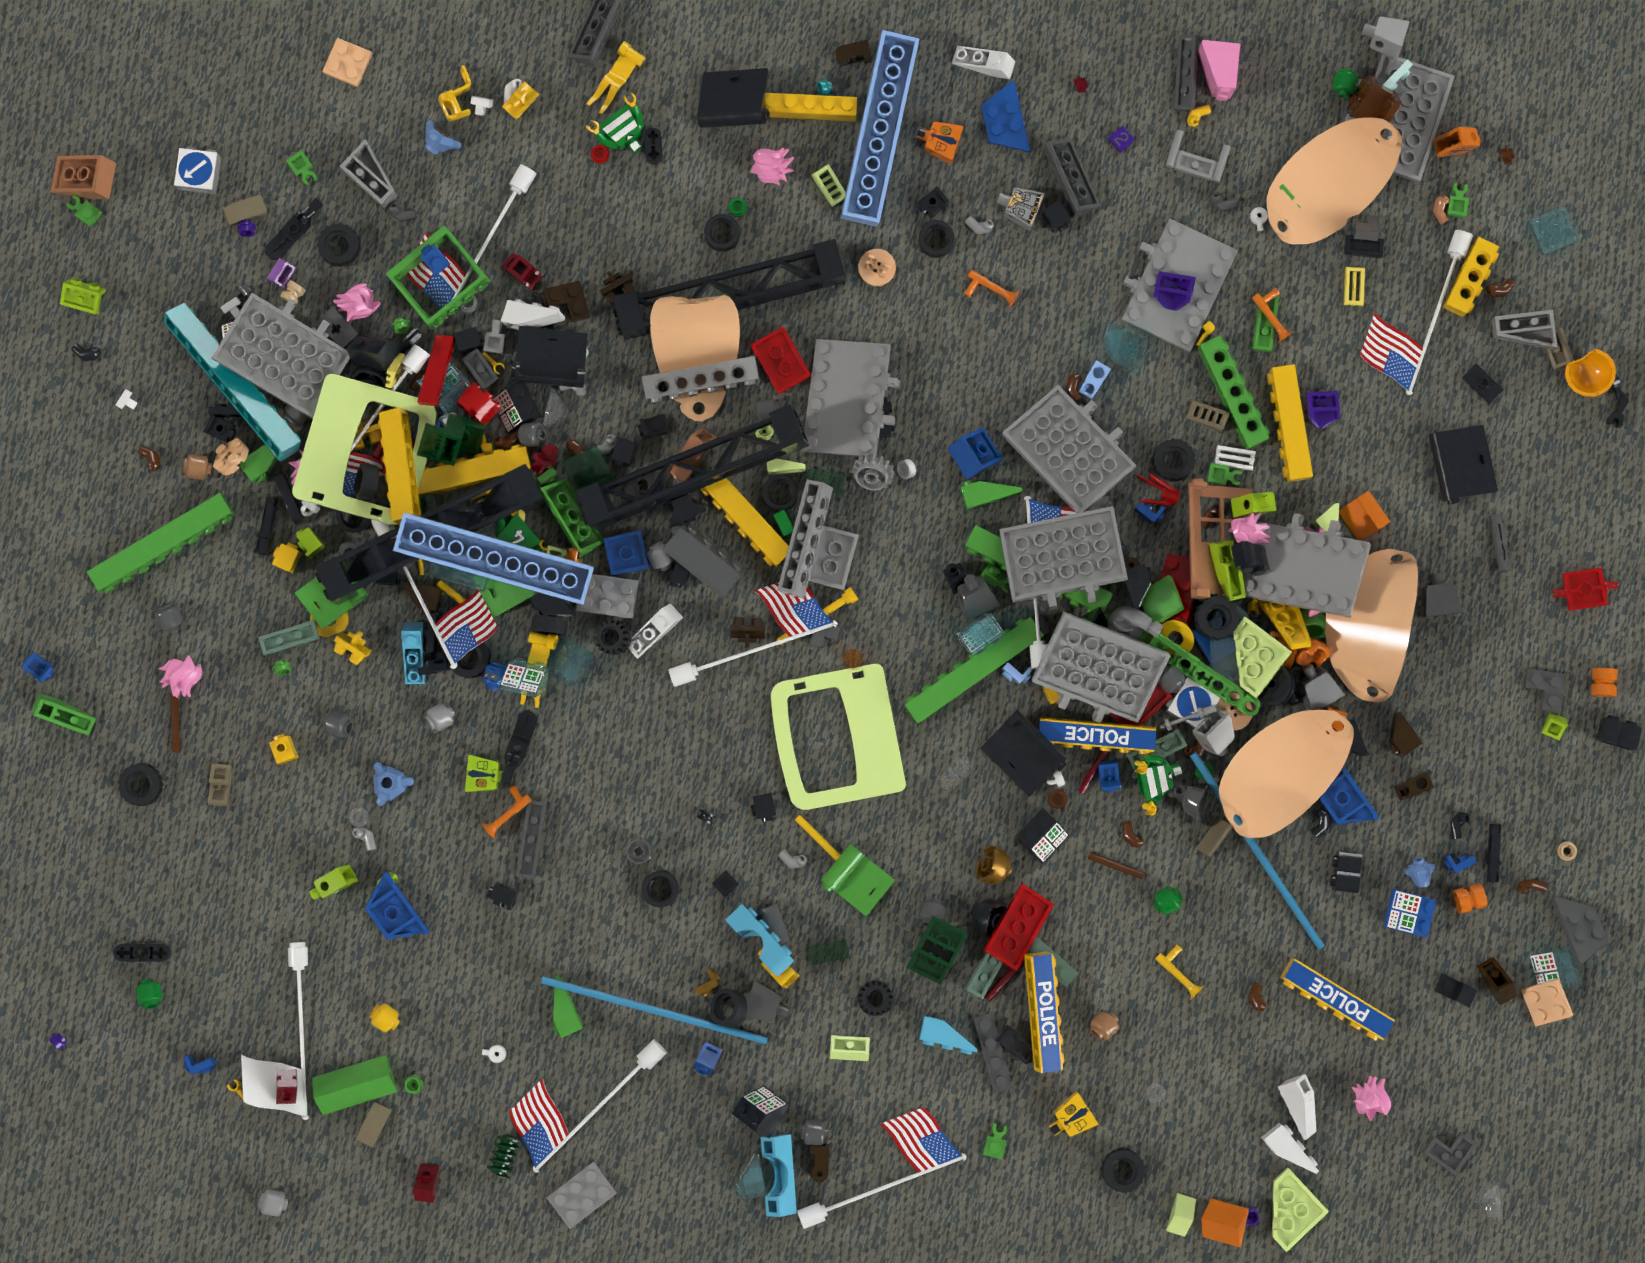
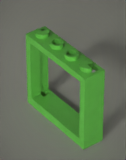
M445 225L386 273L431 329L439 327L448 315L455 314L461 304L472 300L473 295L478 291L484 290L488 286V282H490V279ZM447 240H450L479 275V278L430 318L401 283L400 279L423 261L420 254L426 245L435 244L439 248Z

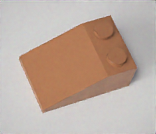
M102 155L58 156L51 192L90 199H109L116 163Z

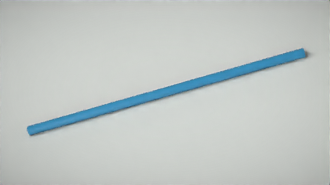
M1194 752L1190 755L1191 759L1222 804L1218 784L1197 752ZM1235 814L1233 817L1234 822L1237 825H1241L1242 820ZM1244 837L1317 949L1319 950L1325 945L1254 838Z
M542 976L541 984L762 1044L767 1043V1036L722 1026L708 1020Z

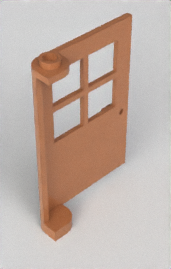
M1192 479V482L1188 483L1191 599L1205 600L1211 598L1210 594L1224 595L1211 558L1209 543L1213 542H1201V521L1219 523L1220 541L1225 540L1224 523L1231 524V521L1234 519H1224V499L1251 494L1253 489L1208 486L1204 479ZM1200 497L1219 498V518L1201 517ZM1250 503L1245 504V508L1248 509Z

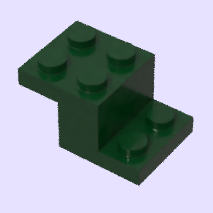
M449 414L445 428L426 423L417 455L454 466L458 451L473 456L478 454L486 424Z
M932 916L906 968L941 985L968 933Z

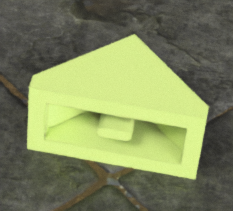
M1339 503L1332 505L1312 524L1316 528L1321 527L1328 531L1331 520L1338 521Z
M1177 1193L1166 1231L1186 1236L1194 1219L1195 1198Z

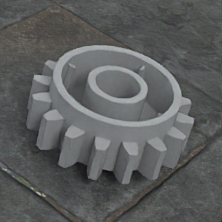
M866 454L865 458L859 456V459L855 460L853 465V479H856L857 483L865 489L881 490L887 488L888 484L891 485L895 473L893 471L894 466L889 465V460L884 461L883 456L879 458L876 457V454H873L872 457Z

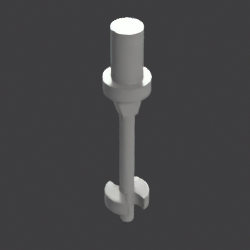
M1215 704L1205 708L1199 707L1197 712L1171 722H1169V719H1165V724L1160 725L1161 729L1167 727L1169 731L1171 730V725L1196 717L1203 719L1206 715L1217 712Z

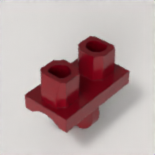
M547 444L543 447L542 451L534 453L532 458L535 459V462L531 469L538 474H542L549 468L556 466L559 462L556 459L559 454L558 448L553 444Z

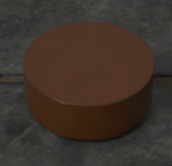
M1053 790L1048 796L1049 805L1055 809L1063 808L1067 804V795L1062 790Z

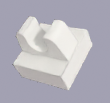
M472 96L470 104L476 105V115L483 116L485 115L486 107L491 108L494 100Z
M235 297L220 308L225 314L230 311L236 318L240 312L237 306L241 304V301L238 297Z
M125 389L115 405L121 409L127 405L134 410L137 402L130 399L132 392Z

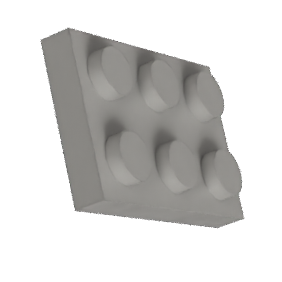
M823 525L809 582L844 591L859 535Z
M592 574L584 604L577 603L576 611L633 619L639 580Z
M592 1162L550 1194L547 1199L568 1228L571 1229L617 1194V1192L596 1163Z

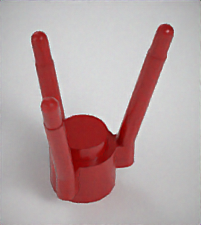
M1139 474L1136 476L1138 479L1162 491L1161 498L1163 501L1142 499V503L1164 505L1169 508L1170 504L1175 505L1180 497L1178 489L1171 487L1153 474H1150L1149 477L1157 483Z

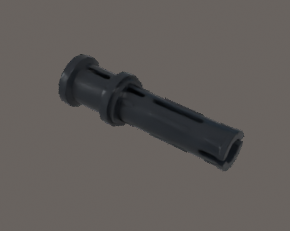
M266 497L260 532L256 535L258 538L257 546L253 553L266 556L271 555L269 550L271 540L274 539L272 528L278 502L277 498Z

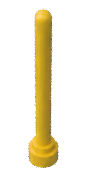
M851 587L844 591L845 593L842 594L841 598L822 609L826 615H829L846 603L853 604L858 600ZM785 633L782 636L778 637L776 641L787 638L789 636Z

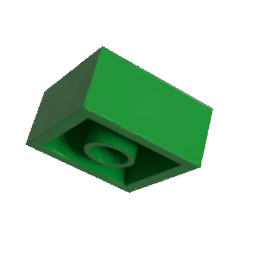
M782 510L774 514L773 516L784 537L791 536L794 524L788 512Z

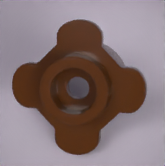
M1505 145V148L1500 150L1504 164L1510 163L1512 165V160L1515 159L1512 148L1508 149L1507 145Z

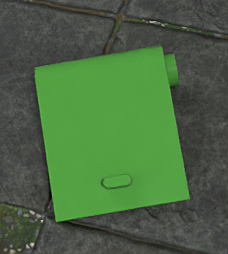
M343 561V563H344V565H345V567H346V569H347V571H348L349 568H348V566L345 564V562ZM317 578L295 592L296 596L322 630L369 595L364 587L357 590L358 596L337 605L326 599L323 593L325 587L322 583L318 582Z
M480 575L473 577L493 618L526 600L532 599L538 593Z
M851 844L847 846L821 879L823 881L822 886L829 892L834 890L866 917L895 882L891 876Z

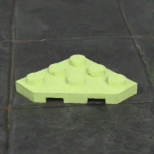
M1244 617L1233 632L1240 675L1239 681L1243 689L1255 698H1258L1292 651L1247 617Z
M1288 1167L1273 1180L1272 1237L1287 1252L1329 1212Z

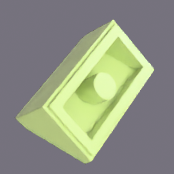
M831 1035L830 1059L868 1061L870 1038Z

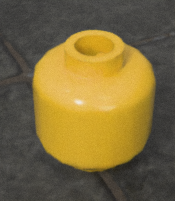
M385 1003L377 1004L369 1016L371 1024L382 1032H388L390 1029L394 1030L400 1022L397 1019L398 1011Z

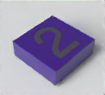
M1121 126L1108 138L1120 153L1135 141L1124 126Z

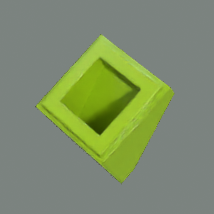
M1549 712L1541 733L1560 740L1568 726V721L1566 718Z

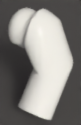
M514 79L505 86L503 104L522 85L520 79Z

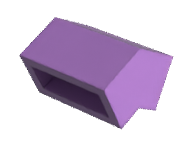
M279 258L267 279L284 288L296 267Z

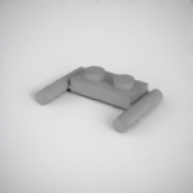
M1176 130L1165 166L1198 178L1220 183L1231 147L1223 145L1219 161L1216 162L1178 150L1184 132Z

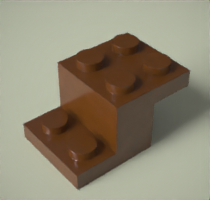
M1368 74L1367 78L1361 80L1359 84L1360 89L1357 94H1353L1348 104L1351 114L1355 119L1380 118L1390 122L1402 104L1398 93L1378 83L1376 77ZM1385 129L1381 130V136L1384 133Z

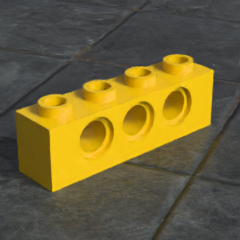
M1481 237L1474 240L1442 308L1461 317L1472 312L1475 303L1472 302L1475 296L1478 297L1483 289L1481 286L1483 280H1487L1491 270L1489 267L1491 263L1494 264L1499 256V253H1497L1499 246ZM1477 257L1483 259L1484 265L1477 263ZM1469 274H1473L1476 277V282H1472L1469 279ZM1461 291H1465L1468 294L1467 299L1461 296Z

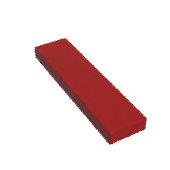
M436 335L417 400L419 405L437 407L456 341L454 336Z

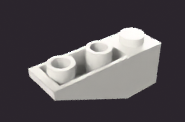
M957 46L952 64L993 77L1010 79L1015 61L1007 52Z
M519 299L515 301L507 300L501 322L507 328L519 330V326L539 328L565 320V316L557 307L549 306V308H546L538 303L526 304V302Z
M671 603L661 608L631 638V642L628 641L630 645L628 649L638 659L683 618L682 615Z
M1306 1074L1286 1080L1278 1086V1089L1298 1127V1131L1303 1139L1306 1140L1317 1131L1314 1091Z
M1278 1123L1261 1137L1277 1156L1316 1174L1319 1172L1316 1168L1317 1162L1311 1155L1307 1157L1303 1152L1305 1147L1299 1140L1295 1141L1292 1138L1293 1132L1287 1125L1283 1126Z

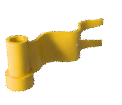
M626 41L621 44L617 51L619 57L614 66L604 76L596 92L587 102V105L590 106L611 84L607 98L599 111L601 114L609 107L617 91L627 81L635 66L641 67L646 59L645 56L631 48V45Z
M531 631L528 642L532 643V647L528 657L527 668L544 672L540 683L536 684L538 686L536 693L534 692L535 707L539 708L540 695L546 680L547 661L550 650H555L557 646L558 635H546ZM542 673L539 674L537 682H539ZM522 690L520 704L524 705L528 691Z

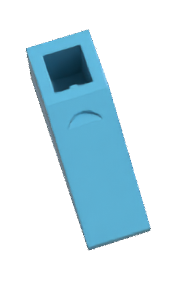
M404 622L401 636L405 684H425V675L419 676L417 669L425 666L424 622Z
M924 1015L919 1039L923 1040L922 1044L934 1046V1043L942 1044L941 1048L953 1050V1047L960 1048V1052L972 1055V1051L977 1052L978 1049L943 1019Z

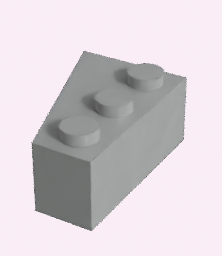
M365 139L340 165V168L383 209H386L397 197V194Z
M1553 310L1495 316L1491 319L1493 337L1495 339L1551 350L1557 348Z

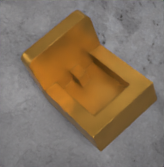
M711 968L706 969L711 980L694 989L697 996L702 994L705 997L713 993L712 988L719 985L720 977L715 969L713 971Z

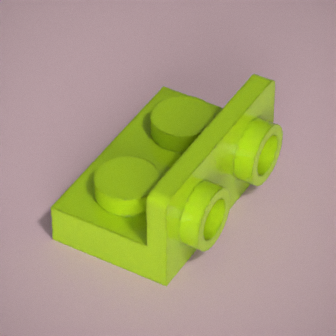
M71 278L63 282L60 304L96 315L99 313L101 296L106 292V289L96 283L88 284L82 282L79 278Z

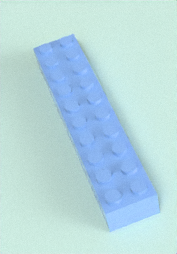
M885 30L881 32L841 219L875 227L880 222L919 38Z
M406 512L403 513L393 551L582 605L584 604L594 566Z

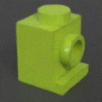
M304 527L296 533V537L299 539L297 544L304 552L308 551L305 553L308 558L311 559L325 548V545L311 528Z

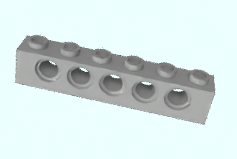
M755 356L642 376L646 400H651V403L662 401V397L669 396L670 399L681 398L680 394L688 393V396L700 394L699 391L706 389L707 393L718 391V387L725 386L726 389L736 388L739 383H744L745 386L756 384L755 380H759ZM736 368L743 369V377L735 378L733 376L734 370ZM719 371L725 374V379L721 382H717L714 378L715 374ZM704 375L706 383L698 385L696 383L697 376ZM681 378H685L688 383L684 389H680L677 386V382ZM661 382L668 383L669 388L666 392L659 391L658 386Z
M806 480L777 591L786 595L799 598L805 597L833 487L823 482Z

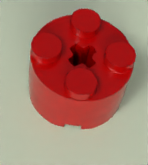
M472 382L458 398L456 404L465 413L467 412L474 421L488 424L502 406L495 400L492 401L493 396L488 391L484 390L482 392V388L475 382Z

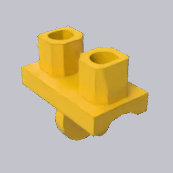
M524 82L505 102L502 108L517 120L535 101L539 93Z
M363 418L361 419L355 439L369 420L364 421ZM379 425L369 426L354 449L360 450L365 448L363 438L370 437L372 445L379 444L382 438Z
M350 631L348 635L342 632L334 639L336 642L334 651L339 655H344L349 650L352 652L349 660L355 665H358L364 658L369 656L372 650L364 646L366 641L361 638L363 635L361 631H358L356 634Z

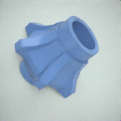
M1422 857L1414 858L1413 863L1408 865L1409 868L1404 870L1405 874L1412 878L1415 887H1427L1430 885L1431 874L1435 869V864L1427 863Z

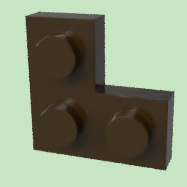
M580 281L543 289L547 308L549 306L558 307L566 305L571 323L590 318Z

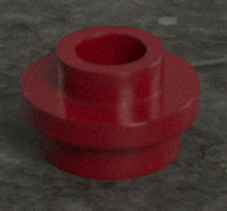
M1078 75L1073 80L1079 94L1082 92L1086 93V88L1089 87L1085 77L1081 78Z

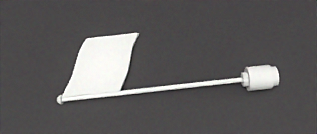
M305 942L289 943L290 948H288V965L293 967V970H297L301 1069L278 1062L255 1060L241 1054L243 1102L259 1108L285 1110L301 1115L303 1120H307L309 1116H307L301 970H304V966L308 965V948L305 946ZM297 1069L296 1104H276L277 1070Z

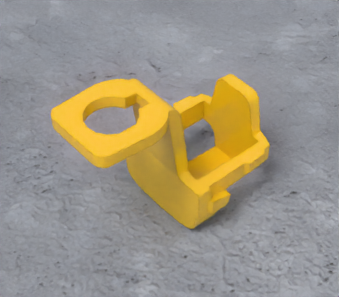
M464 65L461 66L460 72L465 85L454 91L453 89L446 91L438 97V102L449 121L458 120L471 114L470 109L461 111L456 99L457 96L469 91L471 86V80ZM446 108L450 109L452 115L449 116Z

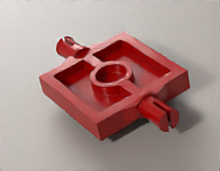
M1602 567L1567 572L1562 574L1563 589L1552 590V594H1554L1552 596L1553 598L1564 596L1567 601L1568 611L1608 605L1607 591L1618 589L1619 585H1614L1618 584L1617 580L1605 581Z

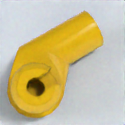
M1209 104L1196 107L1190 111L1187 118L1189 126H1198L1201 116L1211 114Z

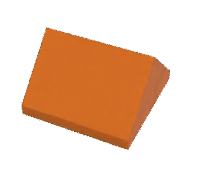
M1369 490L1339 510V515L1356 540L1363 541L1390 522Z
M1211 1198L1201 1218L1203 1237L1241 1247L1249 1208Z

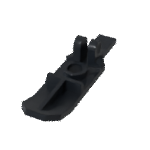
M315 198L303 211H297L265 246V254L272 260H278L285 255L309 228L312 216L323 204ZM292 226H297L295 232L291 231Z
M524 711L518 716L504 756L506 766L500 782L510 785L515 769L524 761L538 721L534 713ZM520 745L521 749L516 750L514 746Z

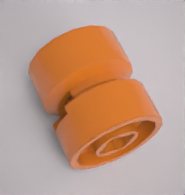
M1592 668V680L1595 683L1591 685V695L1617 697V686L1614 682L1618 678V669Z
M1480 883L1468 886L1467 890L1459 888L1452 891L1455 907L1459 914L1471 912L1472 908L1478 910L1488 906L1486 893Z

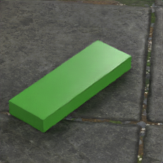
M1279 296L1267 302V305L1270 307L1269 309L1275 317L1277 316ZM1258 307L1252 350L1272 352L1275 328Z

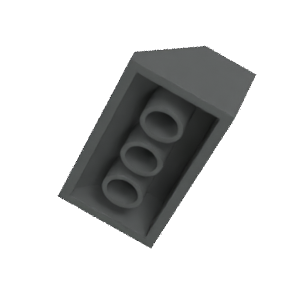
M688 522L676 532L662 549L721 598L734 587L746 571L739 561L733 560L724 549L717 547L711 538L701 534L695 525Z

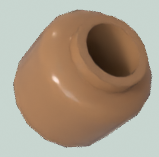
M190 454L188 458L184 459L183 473H186L189 479L204 480L207 474H211L212 463H208L207 456Z
M1100 1012L1091 1021L1090 1031L1098 1040H1109L1119 1030L1117 1023L1119 1020L1112 1012Z

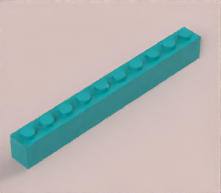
M182 303L165 312L164 324L276 458L281 462L298 452L301 443L300 437L289 428L287 421L278 415L276 408L267 402L264 394L258 391L250 381L211 359L219 346V342L214 335L208 332L206 325L198 320L194 311L188 308L185 303Z

